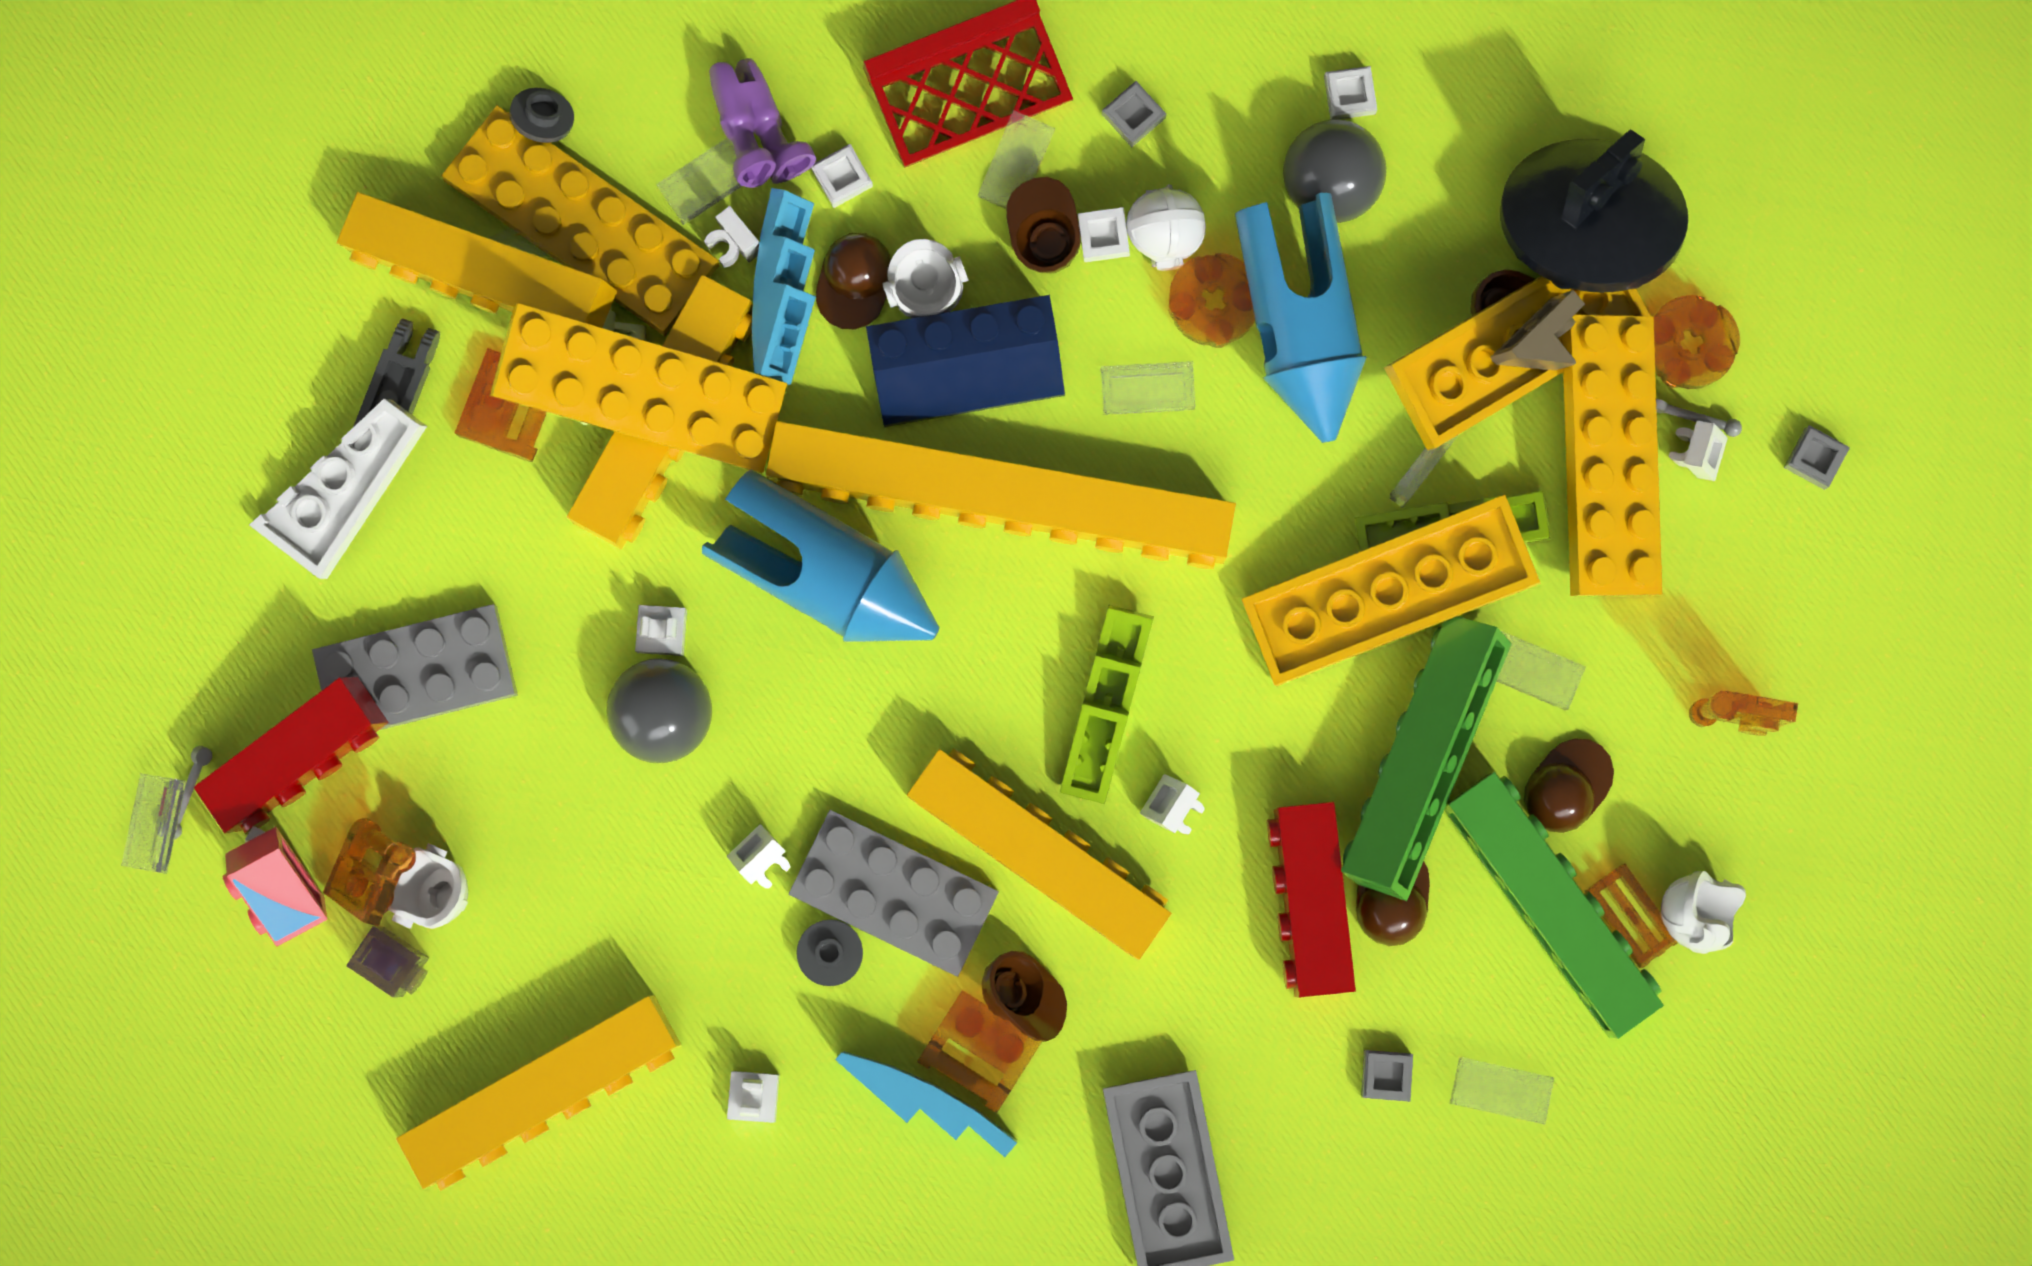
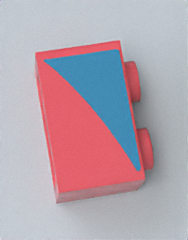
M277 827L225 854L227 873L223 875V881L226 888L235 900L243 898L250 908L247 911L248 916L256 931L260 935L267 932L276 946L327 920L324 895Z

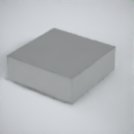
M1137 81L1102 110V116L1131 147L1136 145L1166 118V113Z
M1809 425L1802 432L1784 468L1825 490L1829 488L1850 447Z
M1364 1050L1361 1097L1410 1102L1413 1054Z

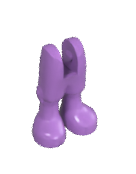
M752 58L740 60L735 71L728 62H718L711 66L709 71L710 82L720 114V124L726 137L733 143L736 160L733 162V172L737 182L741 186L753 188L763 185L771 178L774 184H779L809 170L816 162L813 149L807 142L793 141L788 143L781 131L782 121L769 86ZM754 133L760 138L763 148H759L754 138Z

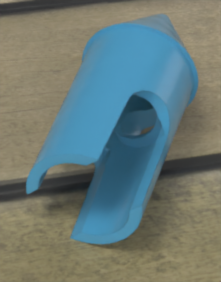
M1318 193L1315 201L1299 206L1310 277V293L1308 297L1297 295L1288 288L1283 274L1267 202L1242 209L1235 213L1256 326L1260 332L1264 350L1266 376L1263 379L1322 443L1335 441L1367 357L1362 355L1331 193Z
M754 470L747 471L732 488L725 500L793 542L799 548L802 562L795 560L732 525H729L714 544L709 542L703 544L702 554L801 613L827 626L832 631L841 635L844 642L933 640L936 637L940 627L898 550L891 551Z

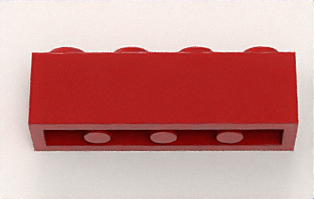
M339 677L193 788L224 834L238 831L249 834L253 826L261 828L270 820L267 813L279 804L281 807H286L300 799L306 793L303 786L316 777L318 780H322L340 769L343 765L340 759L353 750L355 753H358L374 744L379 739L376 732L389 722L358 677Z
M1334 802L1276 808L1274 810V819H1267V832L1270 847H1278L1280 865L1272 866V876L1275 894H1283L1285 913H1278L1277 915L1280 941H1288L1290 960H1283L1286 989L1294 988V996L1297 998L1356 992L1344 882L1341 872L1342 865Z

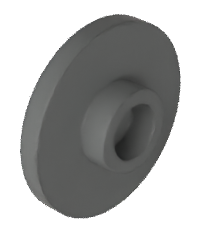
M529 88L518 93L512 100L509 112L510 120L515 129L526 138L537 142L550 143L559 141L570 133L574 123V111L570 103L559 93L546 88Z
M823 920L811 925L802 934L797 946V960L801 971L808 979L823 986H836L850 980L859 970L863 959V947L858 934L849 925L837 920Z

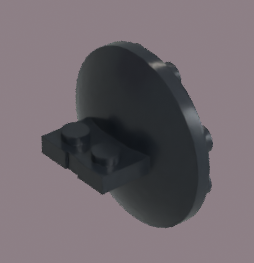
M1630 129L1616 142L1599 139H1573L1553 143L1531 153L1515 167L1505 184L1500 205V221L1505 238L1516 257L1534 272L1552 281L1556 287L1561 289L1572 288L1587 292H1617L1641 287L1665 272L1675 261L1683 246L1688 229L1686 200L1673 177L1659 163L1642 153L1645 139Z

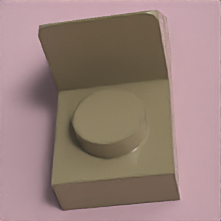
M1574 290L1550 298L1490 358L1496 365L1542 370H1559L1575 365V359L1558 338L1572 328L1576 322L1573 316L1585 303Z

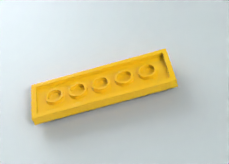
M498 105L441 175L444 182L562 265L603 279L617 290L613 301L664 337L675 324L701 275L710 278L719 267L718 259L551 142L533 141L520 134L513 126L510 114Z
M1540 276L1390 363L1384 369L1426 449H1435L1563 373V368L1559 370H1542L1496 365L1490 358L1550 298L1574 290L1585 303L1575 315L1650 316L1637 289L1604 293L1580 291L1572 288L1561 289L1556 287L1552 281ZM1560 336V337L1558 338V340H1559L1561 343H1562V336Z
M516 303L490 396L763 473L787 383Z
M1574 315L1575 324L1562 335L1563 346L1576 361L1575 365L1563 368L1570 596L1662 594L1654 316Z
M1502 495L1242 598V602L1275 686H1280L1537 586L1541 582L1507 497Z

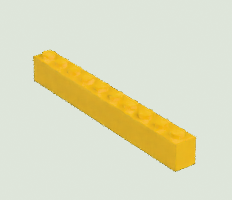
M776 421L766 477L797 496H802L803 490L821 492V499L833 503L848 504L849 498L866 500V507L878 511L894 512L895 506L913 509V516L928 520H939L940 514L959 517L958 524L973 528H985L986 522L1004 525V532L1028 537L1031 536L1032 530L1050 533L1049 540L1063 544L1076 545L1078 538L1096 541L1095 548L1107 552L1122 553L1124 546L1142 550V557L1158 561H1168L1169 555L1188 558L1187 565L1203 569H1214L1215 563L1224 564L1227 558L1236 503L778 421Z

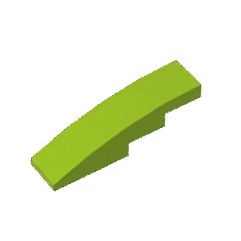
M1543 491L1507 497L1525 543L1551 539ZM1495 497L1454 504L1445 502L1356 517L1355 524L1360 552L1495 499Z
M1113 605L1108 606L1060 793L1105 804L1154 616Z

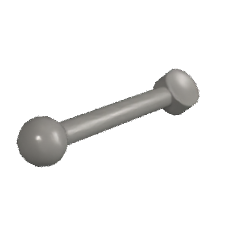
M1656 399L1657 413H1667L1694 422L1715 423L1719 429L1724 430L1730 437L1738 436L1742 431V425L1737 419L1724 421L1672 406L1665 401Z
M197 746L191 752V759L194 764L173 818L163 828L164 836L168 839H177L182 834L180 823L194 790L193 787L196 785L202 767L212 760L211 750L204 746Z

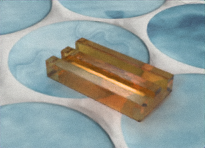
M1625 863L1584 890L1585 893L1589 891L1600 903L1605 912L1602 917L1612 931H1619L1627 940L1633 950L1630 956L1639 968H1644L1654 958L1661 956L1668 948L1678 943L1665 927L1660 911ZM1620 878L1663 937V940L1658 942L1615 882L1617 879ZM1607 888L1648 945L1649 950L1644 953L1600 891Z

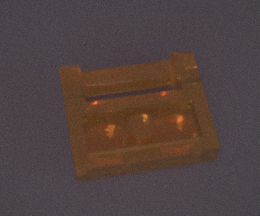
M487 348L455 434L460 438L533 462L538 450L534 445L547 412L529 407L517 440L507 438L519 404L490 396L501 352Z
M1720 691L1713 694L1709 699L1703 698L1695 701L1690 706L1689 718L1691 722L1699 727H1707L1716 721L1739 724L1738 732L1766 736L1767 731L1779 732V727L1796 722L1798 703L1732 691Z
M368 818L358 819L353 823L323 893L360 921L379 927L384 913L388 911V907L393 903L394 890L401 874L409 871L416 862V852L404 842H394L381 833L379 825ZM371 848L382 856L378 868L363 858L367 849Z
M962 990L917 1060V1063L928 1070L931 1066L985 1100V1107L997 1113L1042 1042L1034 1041L1026 1036L1010 1021H1005L996 1016L986 1004ZM948 1038L1004 1073L998 1085H995L944 1052L942 1048Z

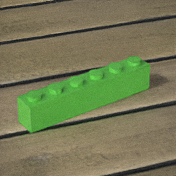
M1457 616L1444 621L1442 627L1437 628L1431 641L1432 651L1426 666L1419 671L1415 678L1412 700L1407 711L1401 714L1397 722V736L1391 751L1384 756L1380 763L1377 785L1372 797H1369L1362 807L1361 823L1354 840H1351L1346 846L1343 854L1344 865L1341 872L1358 885L1405 901L1408 900L1512 645L1498 627Z
M1495 772L1490 773L1448 802L1444 811L1608 1038L1619 1039L1664 1006L1657 996L1661 993V988L1646 969L1639 972L1629 958L1633 950L1623 935L1617 930L1611 933L1600 917L1605 912L1597 899L1589 891L1583 894L1573 881L1577 873L1568 859L1562 853L1555 855L1544 841L1549 835L1542 823L1533 814L1528 817L1525 815L1517 803L1521 797L1512 782L1506 776L1499 779Z

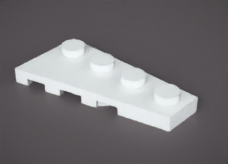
M383 399L341 438V444L328 456L323 455L310 467L312 470L295 487L290 486L277 498L279 502L266 514H260L249 526L317 578L327 579L427 426L393 400Z

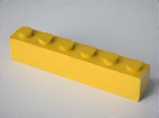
M357 192L337 240V244L351 252L349 260L371 270H376L378 263L390 267L389 274L413 285L416 284L418 278L431 282L430 290L451 299H456L458 292L472 297L471 305L493 314L497 313L499 307L513 312L514 305L520 303L603 328L617 290L598 277Z
M701 275L662 346L732 367L735 358L731 356L734 347L738 340L745 342L752 332L753 304L750 299ZM614 431L567 518L574 525L622 550L627 541L633 543L640 534L645 523V518L641 517L649 500L655 503L659 499L668 478L663 476L671 461L678 462L685 451Z
M953 748L949 755L939 749L910 789L907 797L1130 956L1140 960L1172 914L1164 908L1168 899L1146 884L1141 891L1125 880L1130 874L1126 869L1106 857L1103 863L1097 861L1087 853L1091 847L1089 843L1070 830L1064 836L1048 826L1053 819L1032 803H1029L1025 809L1010 799L1014 791L991 775L987 782L972 772L976 764Z
M655 995L647 996L402 1134L396 1140L422 1189L437 1184L439 1190L442 1191L466 1177L462 1170L466 1166L479 1160L481 1166L485 1167L508 1154L504 1145L521 1136L525 1144L547 1132L550 1128L546 1121L558 1114L563 1113L566 1120L588 1109L592 1106L588 1098L597 1092L605 1089L607 1095L610 1096L632 1084L633 1080L629 1074L646 1065L651 1073L675 1059L671 1051L681 1046V1043Z

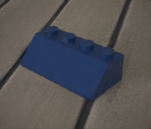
M1050 295L866 326L884 427L1065 396Z

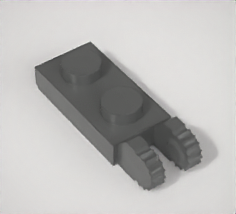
M406 319L399 321L388 349H383L354 426L383 399L393 400L410 414H413L430 371L429 364L433 360L436 348L438 347L440 331L428 328L421 339L415 358L412 359L403 356V353L406 351L412 337L414 324Z

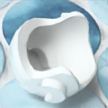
M1168 184L1161 189L1146 190V193L1133 203L1128 212L1126 228L1127 234L1137 250L1152 259V267H1157V270L1168 271L1184 266L1183 259L1190 257L1200 247L1205 236L1206 223L1204 213L1196 199L1182 190L1173 189L1172 185Z
M916 239L905 243L895 252L889 263L887 275L889 281L882 284L891 308L898 306L899 310L906 316L917 318L952 311L962 297L963 282L969 280L960 256L954 258L950 250L937 241Z
M428 843L426 849L414 848L390 868L386 879L387 909L394 913L392 921L410 929L413 922L423 927L434 929L448 924L465 910L468 904L467 879L459 864L445 858L447 851Z
M1695 871L1693 874L1674 881L1666 890L1661 903L1662 921L1669 934L1680 945L1691 949L1692 952L1707 954L1723 950L1733 943L1734 915L1744 903L1746 890L1743 886L1733 884L1726 879L1723 882L1716 881L1706 871Z

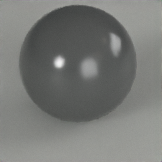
M1325 120L1306 128L1290 145L1284 161V183L1290 199L1298 209L1302 204L1315 201L1318 193H1331L1337 223H1343L1363 215L1376 203L1385 185L1386 160L1376 138L1362 126L1346 120Z
M649 659L628 668L616 680L607 701V721L614 739L628 754L649 763H669L687 756L701 744L710 727L712 703L706 685L691 668L670 659Z

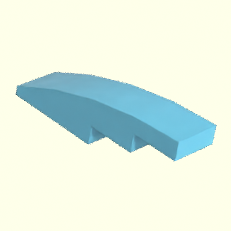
M771 188L760 235L754 277L752 309L754 373L791 385L816 296L804 292L815 249L803 245L814 203L786 190Z
M845 1051L841 1052L835 1059L906 1123L921 1109L955 1140L969 1126L1003 1157H1006L1017 1144V1140L978 1109L936 1084L890 1064Z

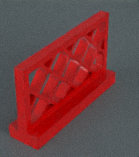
M1016 0L863 61V70L869 85L873 89L904 168L1073 101L1072 94L1039 14L1040 8L1036 0ZM1034 28L1040 43V48L1034 61L1009 51L1015 35ZM1009 38L1005 48L994 44ZM986 48L1001 55L992 78L967 68L974 51ZM1043 53L1049 68L1039 64ZM966 55L963 65L951 61ZM1006 57L1031 68L1022 91L997 81ZM943 64L959 71L950 95L925 85L931 68ZM1037 70L1053 77L1060 95L1043 101L1027 94L1026 92L1035 71ZM924 71L920 82L909 78ZM964 74L989 85L980 108L955 98ZM901 81L917 88L908 112L890 105L883 87ZM993 87L1018 97L1012 114L1001 118L984 110ZM922 91L947 101L937 125L912 114ZM1023 100L1034 104L1019 111ZM951 104L977 114L970 131L959 135L942 127ZM894 114L905 118L900 129ZM981 117L992 121L977 127ZM909 120L934 131L928 147L909 154L903 139ZM939 133L950 138L935 144Z

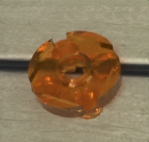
M1215 253V255L1192 258L1180 267L1170 286L1168 312L1177 329L1185 337L1197 344L1222 348L1231 342L1239 340L1252 328L1255 323V316L1243 261L1229 254ZM1217 289L1223 291L1222 301L1226 306L1223 309H1207L1205 307L1206 299L1202 297V294L1205 291L1213 294Z
M1686 295L1669 301L1659 309L1654 316L1655 373L1661 377L1664 384L1672 388L1700 389L1717 382L1728 372L1734 363L1735 355L1738 354L1740 334L1733 316L1723 306H1716L1714 303L1704 300L1705 297ZM1690 331L1693 337L1701 336L1703 344L1697 347V354H1691L1688 349L1682 348L1680 342L1685 339L1683 332Z

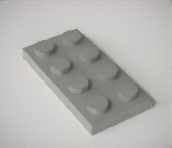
M494 604L312 649L321 691L339 677H358L389 722L380 730L518 696L498 608Z
M829 810L788 895L958 977L999 891Z
M1196 1070L1102 1088L1137 1266H1209L1234 1261Z

